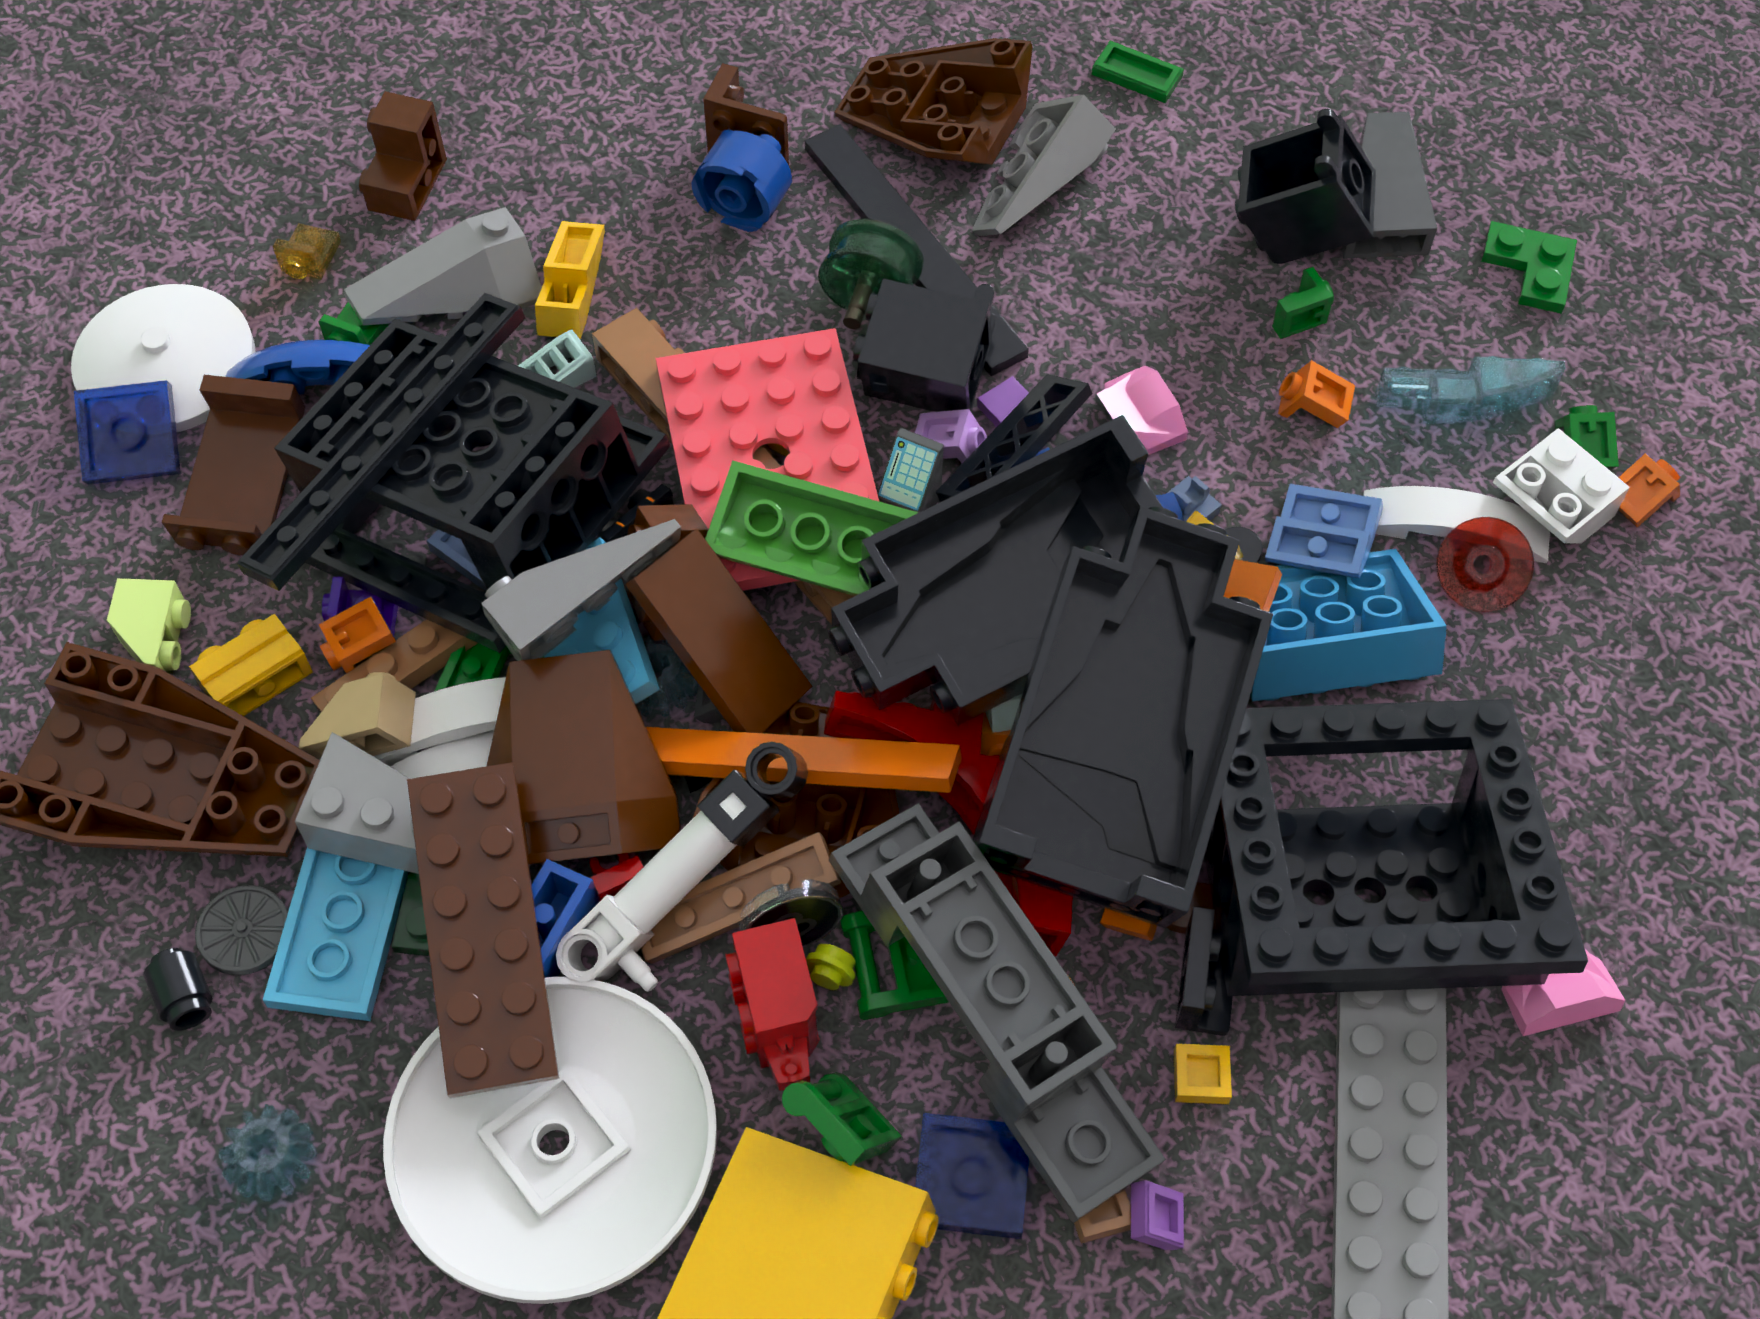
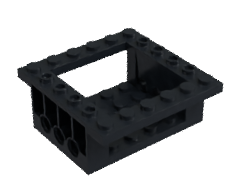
M394 319L278 443L274 449L300 493L444 337ZM491 356L305 563L334 577H344L347 583L501 653L506 645L485 616L481 604L487 599L485 596L486 591L505 576L514 579L524 571L586 550L670 448L668 438L665 433L618 416L613 402ZM451 431L449 434L442 436L444 432ZM489 445L482 451L472 452L476 446L483 447ZM380 504L461 539L486 590L482 592L354 533Z
M1512 699L1246 708L1204 855L1208 880L1211 886L1213 910H1215L1216 928L1222 931L1220 952L1228 996L1545 984L1549 974L1583 973L1588 962L1587 954ZM1441 750H1467L1468 753L1452 803L1276 809L1266 757ZM1412 887L1423 888L1432 895L1433 899L1429 901L1416 900L1407 892V889ZM1361 889H1369L1376 892L1382 900L1377 903H1367L1358 897L1355 892ZM1309 891H1318L1325 894L1331 902L1325 905H1316L1305 898L1304 894Z

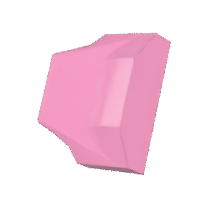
M1142 366L1106 382L1104 389L1096 393L1112 419L1120 415L1125 416L1147 450L1148 455L1186 441L1188 431L1180 405L1157 370Z
M1585 949L1588 962L1583 973L1549 974L1545 984L1502 986L1501 990L1522 1036L1621 1011L1625 999L1602 961Z

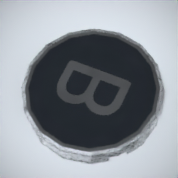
M809 879L802 881L803 887L791 890L788 883L779 884L758 894L745 905L740 914L742 922L741 924L739 923V928L742 931L795 918L802 946H806L824 939L837 928L843 918L842 904L837 890L829 883Z

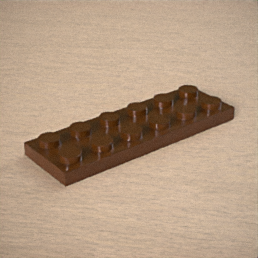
M513 762L407 779L448 1097L455 1098L560 1079Z

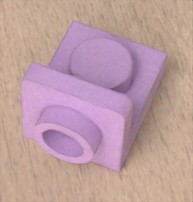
M969 409L920 413L915 430L916 434L944 444L943 459L958 458L961 463L987 438L985 430L980 427Z

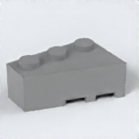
M332 732L295 820L308 849L419 874L407 779L410 778Z

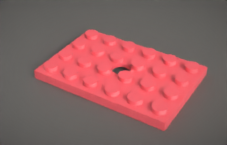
M836 328L656 358L684 505L692 504L708 529L732 460L879 501ZM774 443L786 448L789 455H787L784 465L781 467L766 469L762 462L753 459L754 452L762 445ZM718 557L743 591L800 581Z

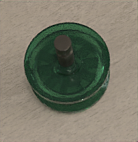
M855 219L839 225L834 230L829 242V254L820 265L818 279L825 294L838 306L847 310L843 324L847 328L855 330L860 328L864 314H866L870 295L872 293H879L883 278L913 285L921 276L924 258L916 242L895 226L872 219Z

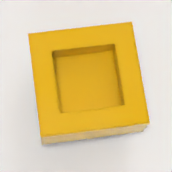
M1175 1045V1102L1230 1103L1232 1098L1230 1046Z

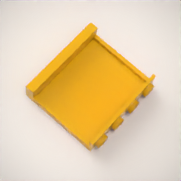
M746 1127L657 1319H892L899 1300L906 1301L914 1288L917 1268L913 1266L921 1246L928 1248L932 1243L938 1227L939 1217L935 1214L936 1210L927 1191L854 1165L850 1166L846 1162Z

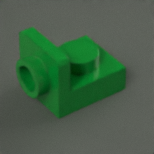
M1314 267L1303 270L1298 292L1290 293L1283 299L1278 300L1272 327L1280 339L1325 324L1328 321L1331 305L1334 301L1333 291L1330 284L1326 280H1322Z
M349 302L337 318L324 314L318 321L325 340L349 341L371 345L389 325H362Z
M1595 405L1577 406L1569 408L1568 415L1555 421V430L1558 428L1564 430L1567 436L1607 469L1619 467L1615 412H1598Z

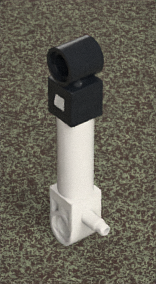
M776 742L762 743L754 748L746 761V774L734 769L697 805L701 811L615 896L606 895L564 935L556 951L557 965L562 974L570 980L578 982L590 980L606 981L622 968L645 991L649 992L654 989L658 984V979L651 973L650 967L636 952L654 936L651 929L737 845L744 847L780 811L771 798H792L802 790L808 776L807 764L803 757L793 749ZM783 757L787 762V775L778 784L771 785L767 780V767L774 759ZM591 941L598 950V959L594 967L588 970L581 962V952L583 947Z

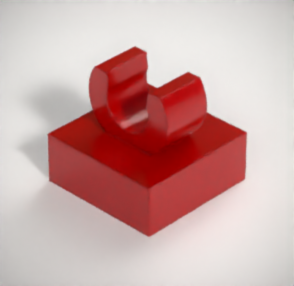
M628 853L616 854L619 863L609 869L602 868L596 857L590 858V868L593 875L590 878L593 879L599 902L606 895L615 896L643 868L638 855L629 859Z

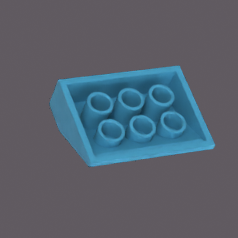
M1397 549L1370 552L1360 578L1287 565H1276L1280 569L1282 577L1269 611L1273 613V617L1250 694L1252 702L1260 700L1272 701L1280 697L1308 693L1320 694L1328 690L1356 686L1368 687L1377 683L1404 679L1416 680L1425 676L1442 674L1447 625Z

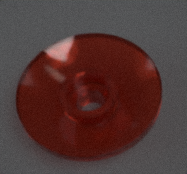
M1494 517L1473 518L1457 525L1444 538L1437 554V576L1445 593L1458 605L1478 612L1497 611L1516 602L1527 590L1534 572L1533 551L1525 535L1513 524ZM1480 555L1486 556L1490 561L1488 571L1483 574L1478 573L1474 568V561Z

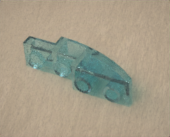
M1489 356L1473 357L1468 371H1456L1454 369H1411L1408 367L1383 368L1375 392L1376 407L1422 409L1423 424H1451L1495 418L1534 405L1554 394L1566 369L1565 361L1541 358L1510 359Z

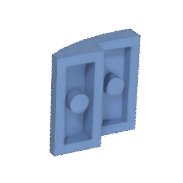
M1290 484L1281 517L1276 516L1265 561L1360 578L1383 510L1382 499Z

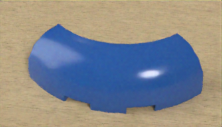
M307 340L279 344L245 357L227 371L226 377L294 384L300 395L304 394L305 386L334 385L370 345L337 340Z

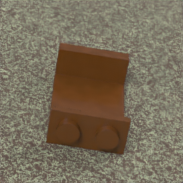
M204 374L199 391L208 404L210 411L180 516L164 514L161 523L174 541L183 548L202 550L204 545L219 546L226 552L243 556L276 520L288 471L274 448L303 418L305 405L294 384Z

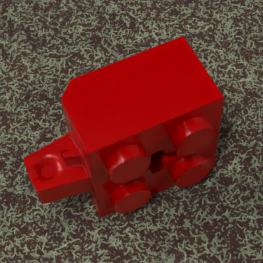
M795 918L732 933L734 952L725 954L729 971L728 977L731 991L741 1021L740 1027L746 1053L757 1052L760 1067L770 1068L779 1091L785 1090L792 1083L800 1081L810 1082L808 1057L811 1056L820 1041L816 1023L818 1004Z

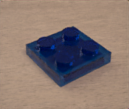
M165 380L74 391L82 482L89 485L181 474L171 383Z
M923 1113L915 1187L929 1193L936 1210L935 1214L939 1217L937 1230L1022 1239L1029 1158L1006 1123Z

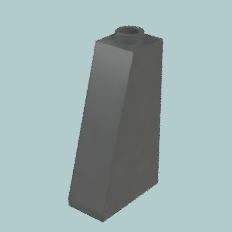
M1409 111L1367 113L1359 144L1376 170L1373 237L1343 246V259L1429 255L1437 231V224Z

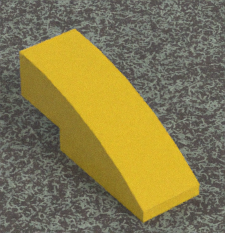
M561 222L543 265L544 283L535 303L538 336L558 337L572 329L578 338L581 339L587 322L601 259L605 234L604 225Z

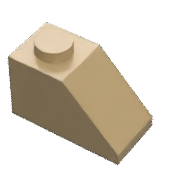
M373 672L365 678L344 683L300 738L299 748L320 760L332 732L371 756L409 747L411 745L416 692L398 682L393 675L384 672Z

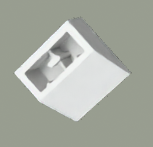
M1559 428L1496 476L1493 481L1497 487L1563 543H1583L1615 517L1630 488Z

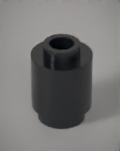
M169 948L154 955L150 964L145 968L143 976L160 1019L168 1022L170 1028L176 1031L193 1028L207 1020L212 1013L210 1004L213 998L195 954L191 951H181L179 948Z

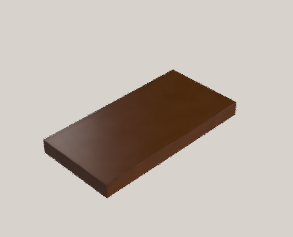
M698 529L683 537L625 584L734 732L763 733L813 687Z

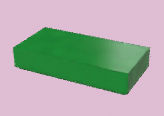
M1110 40L1092 66L1091 75L1166 103L1182 79L1184 69Z

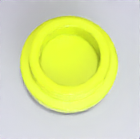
M823 943L817 946L815 952L809 953L806 957L808 970L811 972V980L819 986L830 990H837L839 986L852 985L856 976L853 970L856 961L847 951L837 946Z

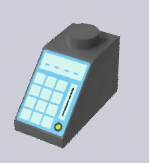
M900 428L877 492L879 502L918 513L936 505L939 501L936 491L942 485L944 444Z

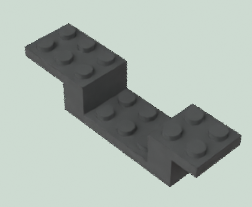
M917 803L831 852L829 862L886 947L903 937L907 939L991 1063L979 1080V1085L1072 1223H1075L1166 1160L1102 1068V1065L1118 1047L960 821L939 833L920 804Z

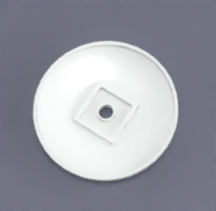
M567 977L545 978L560 1079L449 1098L446 1089L439 1027H437L409 1061L392 1096L383 1138V1161L386 1183L397 1215L413 1242L434 1265L460 1284L479 1293L519 1303L549 1304L590 1297L611 1289L651 1265L672 1245L695 1214L705 1193L716 1153L717 1122L711 1085L695 1048L683 1031L655 1005L626 989L598 980L578 982ZM553 1130H561L569 1135V1143L563 1152L557 1155H547L540 1151V1141L546 1133Z

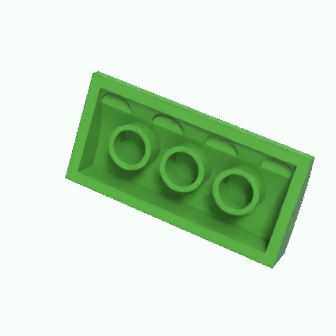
M732 460L705 540L720 558L856 596L869 590L857 565V562L861 561L862 540L918 512Z

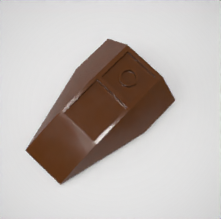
M66 642L44 683L55 700L54 706L17 775L0 770L1 826L75 847L288 857L299 833L295 820L320 762L319 759L158 667Z

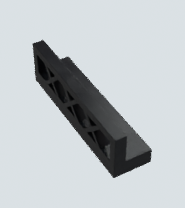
M1047 374L936 491L939 501L942 502L1033 458L1092 395L1089 383Z

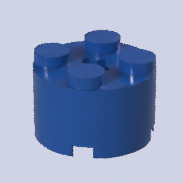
M724 130L697 169L691 182L693 194L699 205L707 213L712 208L718 214L724 216L721 223L747 232L760 229L771 218L792 183L791 170L787 161L780 153L781 145L779 142L767 134L757 136L744 131Z

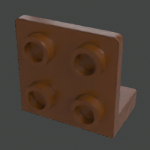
M722 63L703 98L708 152L724 130L744 131L757 136L767 134L779 142L781 145L780 153L789 165L787 116L742 103L744 88L739 86L738 67Z

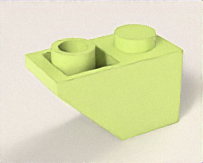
M117 578L107 621L118 640L137 662L158 667L169 674L171 670H177L181 662V647L178 642L181 628L189 626L191 618L189 601L184 599L176 582L173 580Z

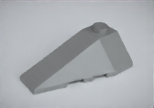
M1084 94L1034 104L1009 145L1011 148L1018 150L1015 157L1010 162L1002 163L997 172L999 176L1005 178L1004 183L988 193L973 226L972 232L978 236L1002 234L1104 155L1108 148L1107 142L1116 128Z
M504 207L463 220L345 288L344 295L362 325L389 324L394 319L403 322H417L422 315L447 313L448 319H460L463 317V312H468L484 293L525 309L536 303L542 287L526 237L507 208Z
M673 519L524 571L514 579L505 576L486 591L485 596L487 599L481 603L484 614L517 661L542 658L576 631L573 625L577 622V616L584 610L587 613L593 610L599 611L610 601V597L618 588L615 583L619 579L623 578L628 582L680 540L681 526Z

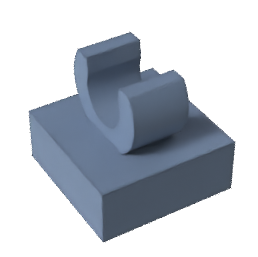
M1196 476L1193 478L1186 477L1167 492H1174L1184 521H1187L1195 511L1201 513L1209 521L1220 513L1222 504L1209 494L1210 488Z

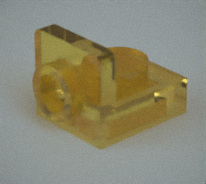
M298 223L290 240L276 239L273 250L281 271H284L289 276L296 279L311 277L322 280L341 243L339 232Z

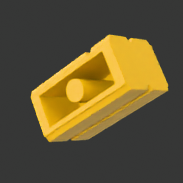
M275 614L265 620L257 619L249 622L242 628L239 636L222 646L216 645L207 648L199 655L197 661L189 666L197 683L207 696L242 716L247 715L313 673L302 648Z

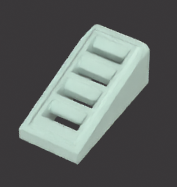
M572 329L559 335L518 365L574 388L596 377L593 357ZM571 357L573 361L568 363L566 359ZM554 365L559 370L555 375L549 369Z

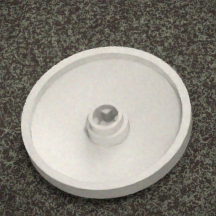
M158 285L127 294L112 302L95 315L83 329L74 347L71 359L72 379L86 408L97 419L108 426L123 432L139 435L171 434L191 429L207 422L210 408L199 391L203 375L226 377L227 371L235 364L255 353V343L244 315L224 296L209 289L193 285Z

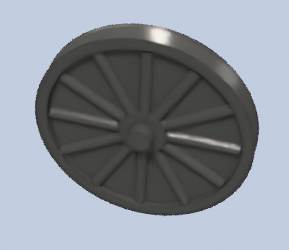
M242 885L225 890L215 896L199 915L195 927L197 948L204 960L219 972L229 975H247L258 972L274 962L288 910L283 901L274 892L264 887Z

